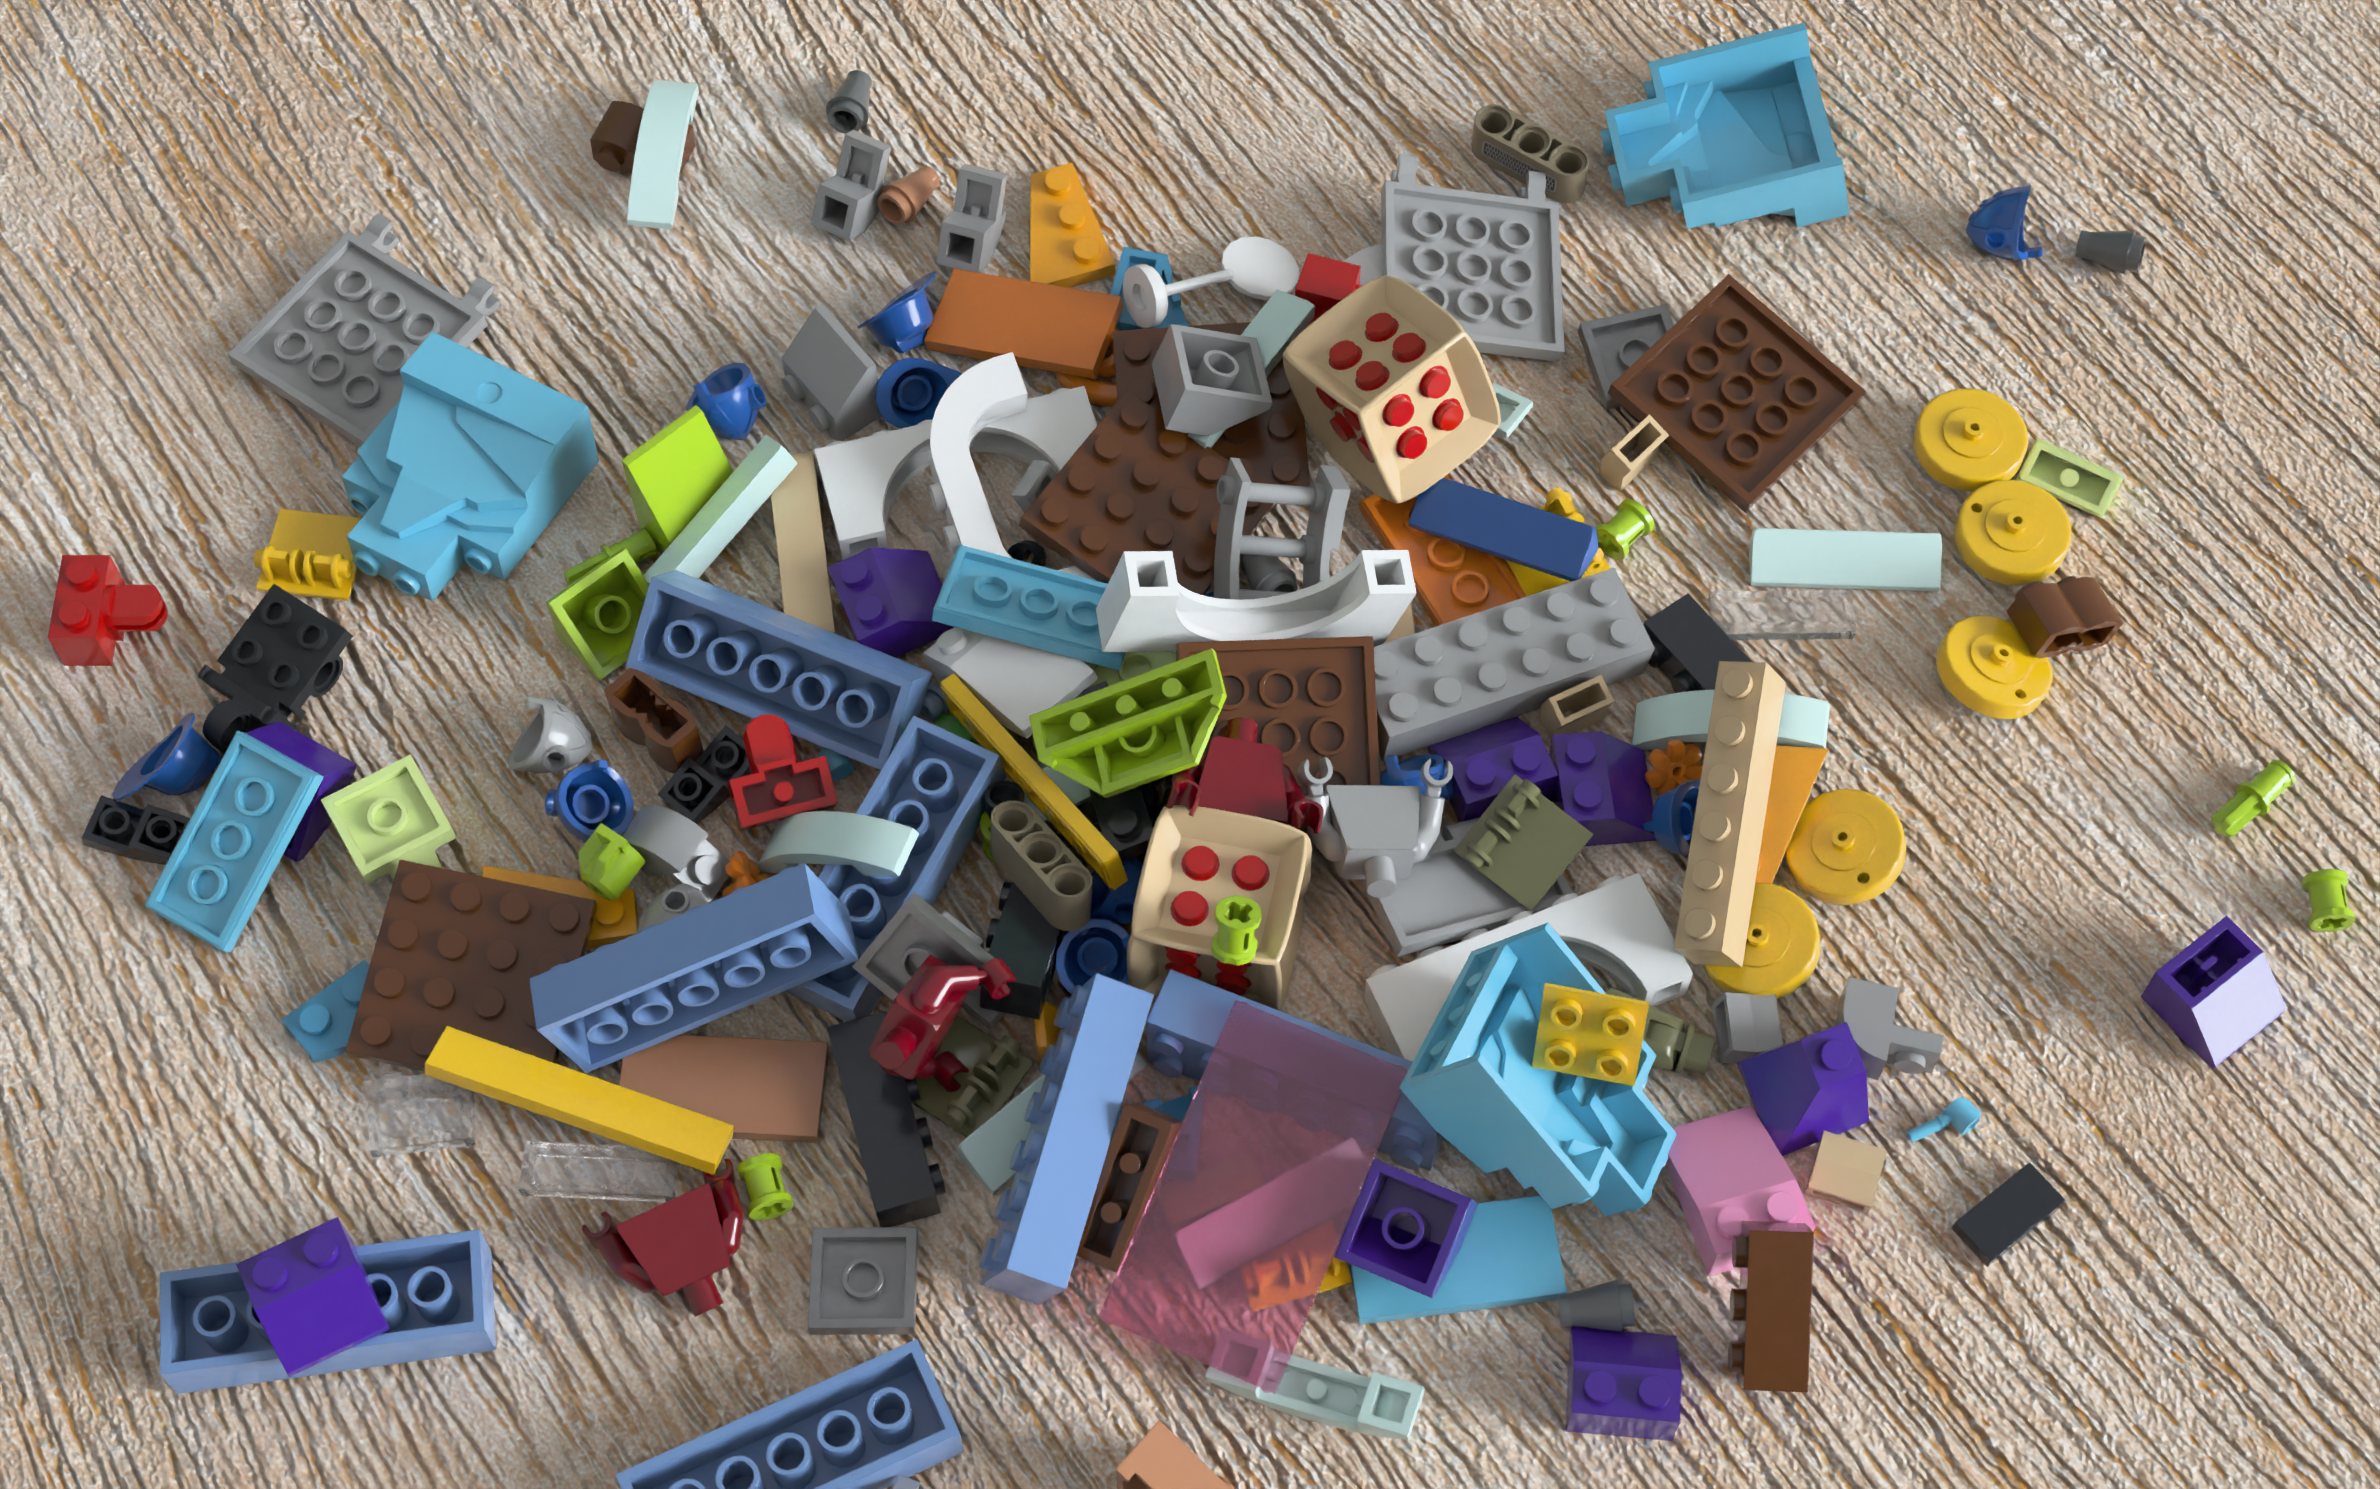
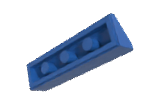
M1444 477L1418 495L1408 523L1410 527L1571 582L1582 578L1599 549L1597 531L1593 526Z

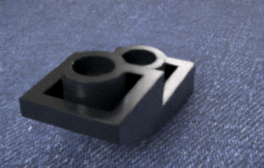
M725 725L698 759L693 761L688 757L657 795L683 816L696 824L699 823L730 797L727 787L729 780L751 775L743 739Z
M101 795L82 835V844L118 856L166 865L190 818L147 804L145 810Z

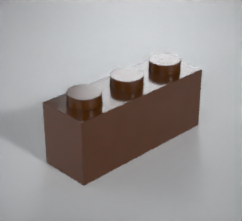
M1141 1103L1125 1104L1108 1147L1076 1256L1114 1272L1131 1267L1186 1122Z
M1742 1221V1235L1733 1236L1732 1265L1733 1268H1740L1739 1289H1731L1730 1317L1732 1321H1738V1340L1729 1342L1728 1370L1730 1374H1736V1379L1743 1390L1808 1392L1814 1232L1806 1223Z

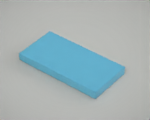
M958 545L934 606L932 621L1119 671L1126 653L1102 652L1096 607L1108 585L1107 583Z
M237 731L144 906L221 951L232 952L324 776L254 737Z
M1541 1196L1478 1203L1460 1251L1433 1299L1349 1264L1359 1325L1558 1300V1294H1567L1552 1210ZM1344 1220V1223H1343V1229H1344V1231H1345V1229H1346V1226H1347L1349 1220Z

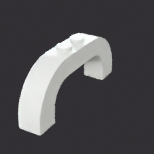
M1013 352L985 360L965 371L946 390L934 413L930 432V465L934 484L929 485V492L936 512L944 510L949 526L943 527V531L951 554L956 553L960 544L1012 558L1000 540L969 448L977 433L989 423L1026 412L1028 393ZM1075 565L1058 570L1095 580Z

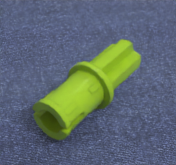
M643 528L630 537L609 547L604 544L600 546L601 553L564 572L565 580L568 586L622 548L627 549L636 565L656 557L658 552L654 541L647 530Z
M2274 759L2249 783H2240L2235 789V796L2212 816L2211 821L2215 832L2231 838L2256 816L2266 815L2270 810V803L2295 782V775L2291 768L2284 762Z

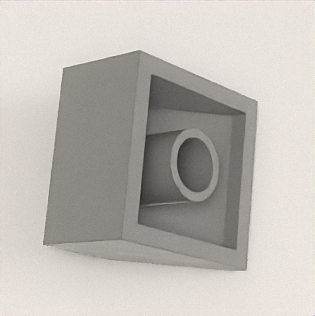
M823 303L814 308L782 356L785 377L781 381L784 389L793 401L798 402L801 400L805 404L811 421L820 432L823 433L827 430L835 441H844L882 417L878 411L875 399L878 382L876 364Z
M1170 324L1152 361L1165 429L1210 436L1270 410L1273 403L1257 338Z

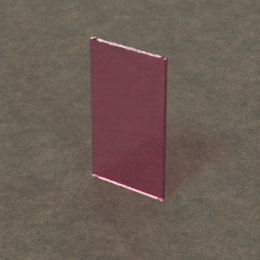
M1235 1000L1098 1318L1102 1319L1105 1324H1114L1255 1385L1265 1393L1271 1392L1276 1394L1402 1094V1090L1399 1087L1408 1070L1401 1065L1396 1066L1250 1006L1245 1001Z

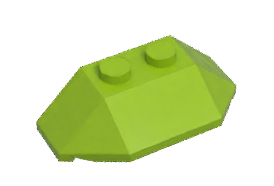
M1213 648L1029 715L1038 760L1105 798L1197 766L1227 695L1216 652Z

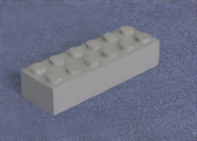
M1612 568L1375 646L1374 665L1378 746L1382 762L1385 761V757L1392 755L1398 757L1482 727L1540 709L1541 704L1548 698L1601 674L1607 686L1644 674L1655 648L1616 569Z

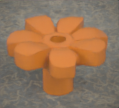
M1681 740L1668 742L1667 749L1653 750L1648 760L1655 768L1645 773L1647 784L1651 788H1656V793L1660 796L1668 790L1677 788L1684 782L1701 779L1703 764L1698 762L1702 758L1701 750L1692 743L1685 746Z
M737 851L730 857L731 861L725 865L726 873L734 879V882L722 891V895L725 897L738 888L751 886L771 876L768 873L759 874L761 869L751 859H748L744 852Z

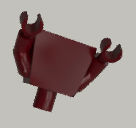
M1239 717L1229 720L1227 737H1211L1197 766L1172 775L1171 792L1165 804V807L1168 809H1172L1174 804H1180L1185 806L1189 811L1188 815L1193 817L1197 807L1200 806L1256 816L1287 824L1289 817L1291 820L1290 826L1300 830L1301 825L1311 827L1315 834L1320 832L1324 808L1319 803L1306 799L1290 768L1283 764L1282 753L1277 746L1256 743L1258 724L1252 719Z
M930 954L892 1002L868 1050L870 1057L878 1061L882 1070L891 1076L904 1077L911 1080L914 1078L928 1080L933 1076L947 1092L959 1090L961 1085L953 1077L961 1072L968 1073V1068L950 1051L942 1052L935 1058L934 1056L938 1053L968 992L976 990L978 985L983 984L993 999H1001L1010 993L1006 983L1015 981V975L1000 958H993L987 961L978 970L975 965H947Z
M724 1159L726 1172L721 1176H712L702 1171L705 1184L618 1225L615 1224L607 1212H602L601 1215L606 1221V1226L602 1231L591 1233L585 1224L582 1226V1231L590 1244L599 1250L614 1275L642 1293L659 1291L662 1297L683 1289L694 1316L707 1312L724 1303L711 1274L730 1266L729 1257L733 1256L740 1248L744 1211L735 1186V1174L731 1160Z

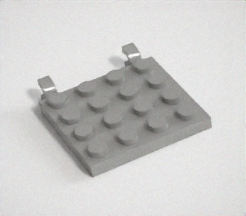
M1399 154L1397 170H1392L1390 175L1391 181L1385 180L1381 190L1382 276L1387 275L1399 278L1440 305L1458 321L1481 353L1560 362L1564 354L1559 206L1557 202L1545 201L1546 173L1528 171L1526 187L1521 186L1519 197L1416 184L1417 156Z
M379 213L372 218L366 229L359 236L348 230L227 354L234 366L360 447L400 400L404 386L400 369L433 331L467 348L488 326L485 317L491 315L501 305L499 299L491 295L495 291L494 284L481 276L471 285L466 295L459 300L387 255L386 253L399 243V239L396 235L389 232L393 228L392 221Z

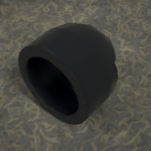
M1020 541L1012 545L1007 551L1013 559L1027 562L1032 552L1034 557L1031 564L1043 567L1046 565L1047 555L1045 550L1035 541Z
M997 781L987 787L984 808L990 820L994 807L1006 801H1020L1024 803V791L1019 785L1010 781Z

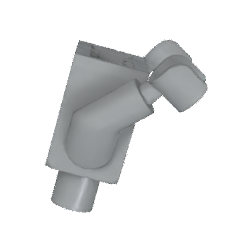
M1327 757L1319 760L1320 777L1316 779L1309 772V760H1304L1297 768V777L1302 785L1308 787V795H1305L1307 800L1319 803L1324 808L1319 834H1315L1311 827L1306 826L1307 835L1326 859L1334 862L1340 877L1343 879H1365L1367 893L1372 897L1384 898L1392 895L1397 890L1396 880H1404L1410 876L1413 863L1425 859L1439 836L1445 798L1440 797L1441 787L1445 786L1452 778L1453 766L1450 761H1447L1445 764L1444 779L1435 780L1429 774L1431 758L1427 760L1420 771V778L1423 784L1427 786L1426 793L1420 794L1419 786L1326 785L1325 792L1323 793V783L1327 782L1333 774L1331 761Z

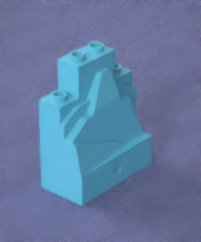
M1805 22L1648 62L1652 80L1644 82L1647 100L1605 110L1608 128L1600 130L1605 155H1615L1616 163L1608 165L1613 190L1623 189L1626 206L1670 196L1674 214L1683 212L1687 229L1710 223L1714 227H1719L1767 214L1794 216L1798 228L1850 215L1842 158L1838 157L1810 55Z
M432 331L400 369L404 384L400 400L357 450L358 458L343 474L342 480L349 504L358 513L364 515L347 535L355 565L370 576L378 574L392 581L398 589L408 595L414 596L418 594L433 602L465 561L473 570L481 574L490 573L505 580L595 467L599 458L587 405Z
M1548 922L1472 951L1399 1088L1436 1132L1441 1134L1487 1174L1507 1168L1524 1189L1533 1186L1551 1209L1571 1203L1581 1204L1589 1199L1593 1201L1605 1217L1627 1210L1632 1212L1642 1208L1652 1197V1189L1662 1167L1668 1160L1669 1150L1677 1135L1642 1092L1648 1081V1073L1657 1055L1643 1039L1635 1086L1532 1067L1545 983L1606 993Z

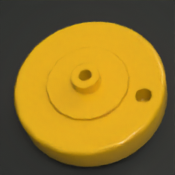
M1973 388L1946 391L1930 400L1921 411L1913 434V447L1916 457L1926 472L1940 483L1963 491H1975L1977 488L1990 482L2010 480L2019 470L2028 446L2027 429L2017 410L2001 397Z
M2018 480L1994 481L1982 485L1973 491L1964 501L1954 529L1958 551L1964 561L1975 572L1991 581L2013 586L2039 582L2052 575L2063 562L2070 546L2072 535L2070 520L2058 500L2044 489Z
M1985 615L1963 618L1951 626L1937 649V669L1947 689L1964 705L1983 715L1998 719H2015L2026 716L2039 706L2051 687L2052 668L2048 657H2035L2016 626L2007 620Z
M1838 789L1820 794L1806 803L1785 855L1793 878L1806 893L1826 903L1852 905L1877 897L1894 883L1905 862L1906 841L1902 824L1897 814L1885 801L1865 791Z
M1755 883L1742 968L1703 965L1707 975L1724 992L1751 995L1775 994L1776 999L1791 994L1807 981L1819 959L1820 935L1814 914L1809 906L1792 891L1774 884Z

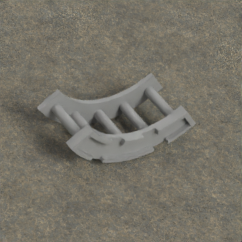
M1230 457L1227 473L1219 478L1217 485V499L1220 503L1215 546L1214 598L1243 600L1267 598L1290 593L1239 589L1240 554L1298 558L1300 563H1304L1303 589L1329 578L1331 549H1340L1343 522L1351 491L1338 466L1320 465L1316 482H1312L1309 487L1251 482L1240 459ZM1247 501L1307 506L1309 518L1306 535H1302L1300 539L1242 535Z

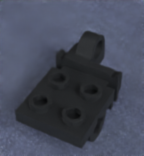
M273 584L218 658L217 662L226 668L223 673L219 674L206 664L198 673V678L230 699L217 704L210 711L203 724L202 732L204 737L212 746L225 754L237 731L246 733L276 722H281L294 729L296 726L287 719L288 716L293 712L302 718L306 712L301 707L309 696L321 697L336 684L343 670V659L339 655L353 635L298 598Z

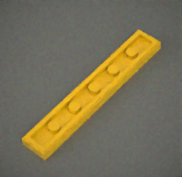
M954 673L941 681L940 688L951 714L981 747L1000 755L1004 771L1008 777L1022 788L1026 797L1101 880L1113 890L1127 882L1128 878L1118 852Z
M446 1026L425 1062V1075L713 1175L733 1137L734 1125L449 1026Z

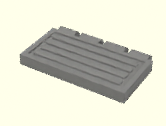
M1479 818L1444 826L1442 828V835L1439 833L1425 859L1413 863L1410 876L1404 880H1396L1397 890L1392 895L1384 898L1372 897L1367 893L1365 879H1360L1397 957L1461 940L1467 934L1478 929L1486 928L1488 931L1506 925L1513 916L1529 911L1453 851ZM1563 873L1534 908L1533 913L1552 907V904L1557 899L1573 893Z

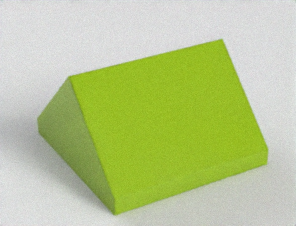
M622 548L546 602L559 639L599 681L627 662L649 588L647 580L626 548Z

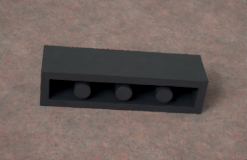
M1689 593L1646 620L1643 624L1655 648L1648 664L1654 668L1658 667L1670 680L1675 693L1715 690L1719 661L1751 662Z
M1055 833L1087 868V863L1059 833ZM1013 881L1012 883L1004 882L998 906L1002 914L1000 919L992 918L990 921L986 948H990L988 952L994 958H1000L1007 964L1015 975L1016 980L1006 983L1010 993L1001 999H993L983 984L978 985L981 987L980 1008L1040 1020L1056 969L1057 949L1067 931L1052 926Z
M886 1011L829 1026L827 1029L880 1227H894L940 1214L941 1210L937 1196L945 1194L946 1189L939 1163L928 1166L924 1149L934 1145L926 1117L916 1119L911 1103L921 1101L916 1079L911 1080L887 1074L882 1070L879 1062L871 1058L868 1053L887 1014Z

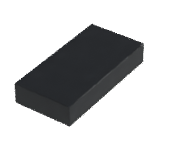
M2029 1162L1959 1218L1951 1229L1989 1267L2058 1211L2066 1200Z

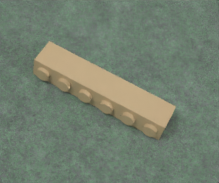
M1719 661L1674 944V949L1694 964L1741 968L1743 966L1786 684L1767 662Z

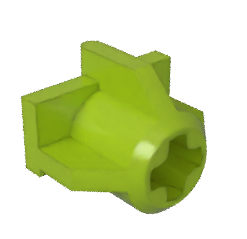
M602 823L578 852L582 882L594 893L608 901L619 898L646 862L643 856L629 844L627 839Z

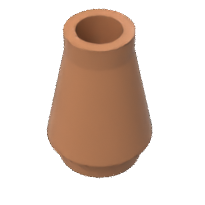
M923 165L915 172L885 185L877 200L878 208L882 215L895 225L912 222L933 191L940 186L938 174L933 168Z

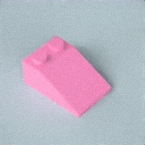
M1751 1105L1673 1127L1677 1135L1669 1150L1665 1166L1708 1277L1736 1269L1732 1265V1240L1734 1235H1742V1221L1806 1223L1814 1231L1815 1224L1798 1182Z

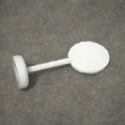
M1256 236L1241 237L1231 242L1224 250L1221 259L1222 271L1165 285L1160 274L1153 267L1146 264L1129 267L1124 274L1123 296L1131 318L1138 326L1146 329L1162 323L1167 315L1168 296L1228 281L1236 290L1249 297L1269 300L1277 289L1291 294L1299 280V267L1295 258L1283 246L1272 240Z

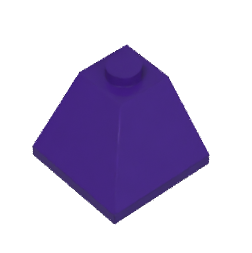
M1847 1022L1823 1028L1736 1062L1757 1116L1782 1156L1819 1142L1824 1130L1840 1134L1869 1122L1866 1069Z

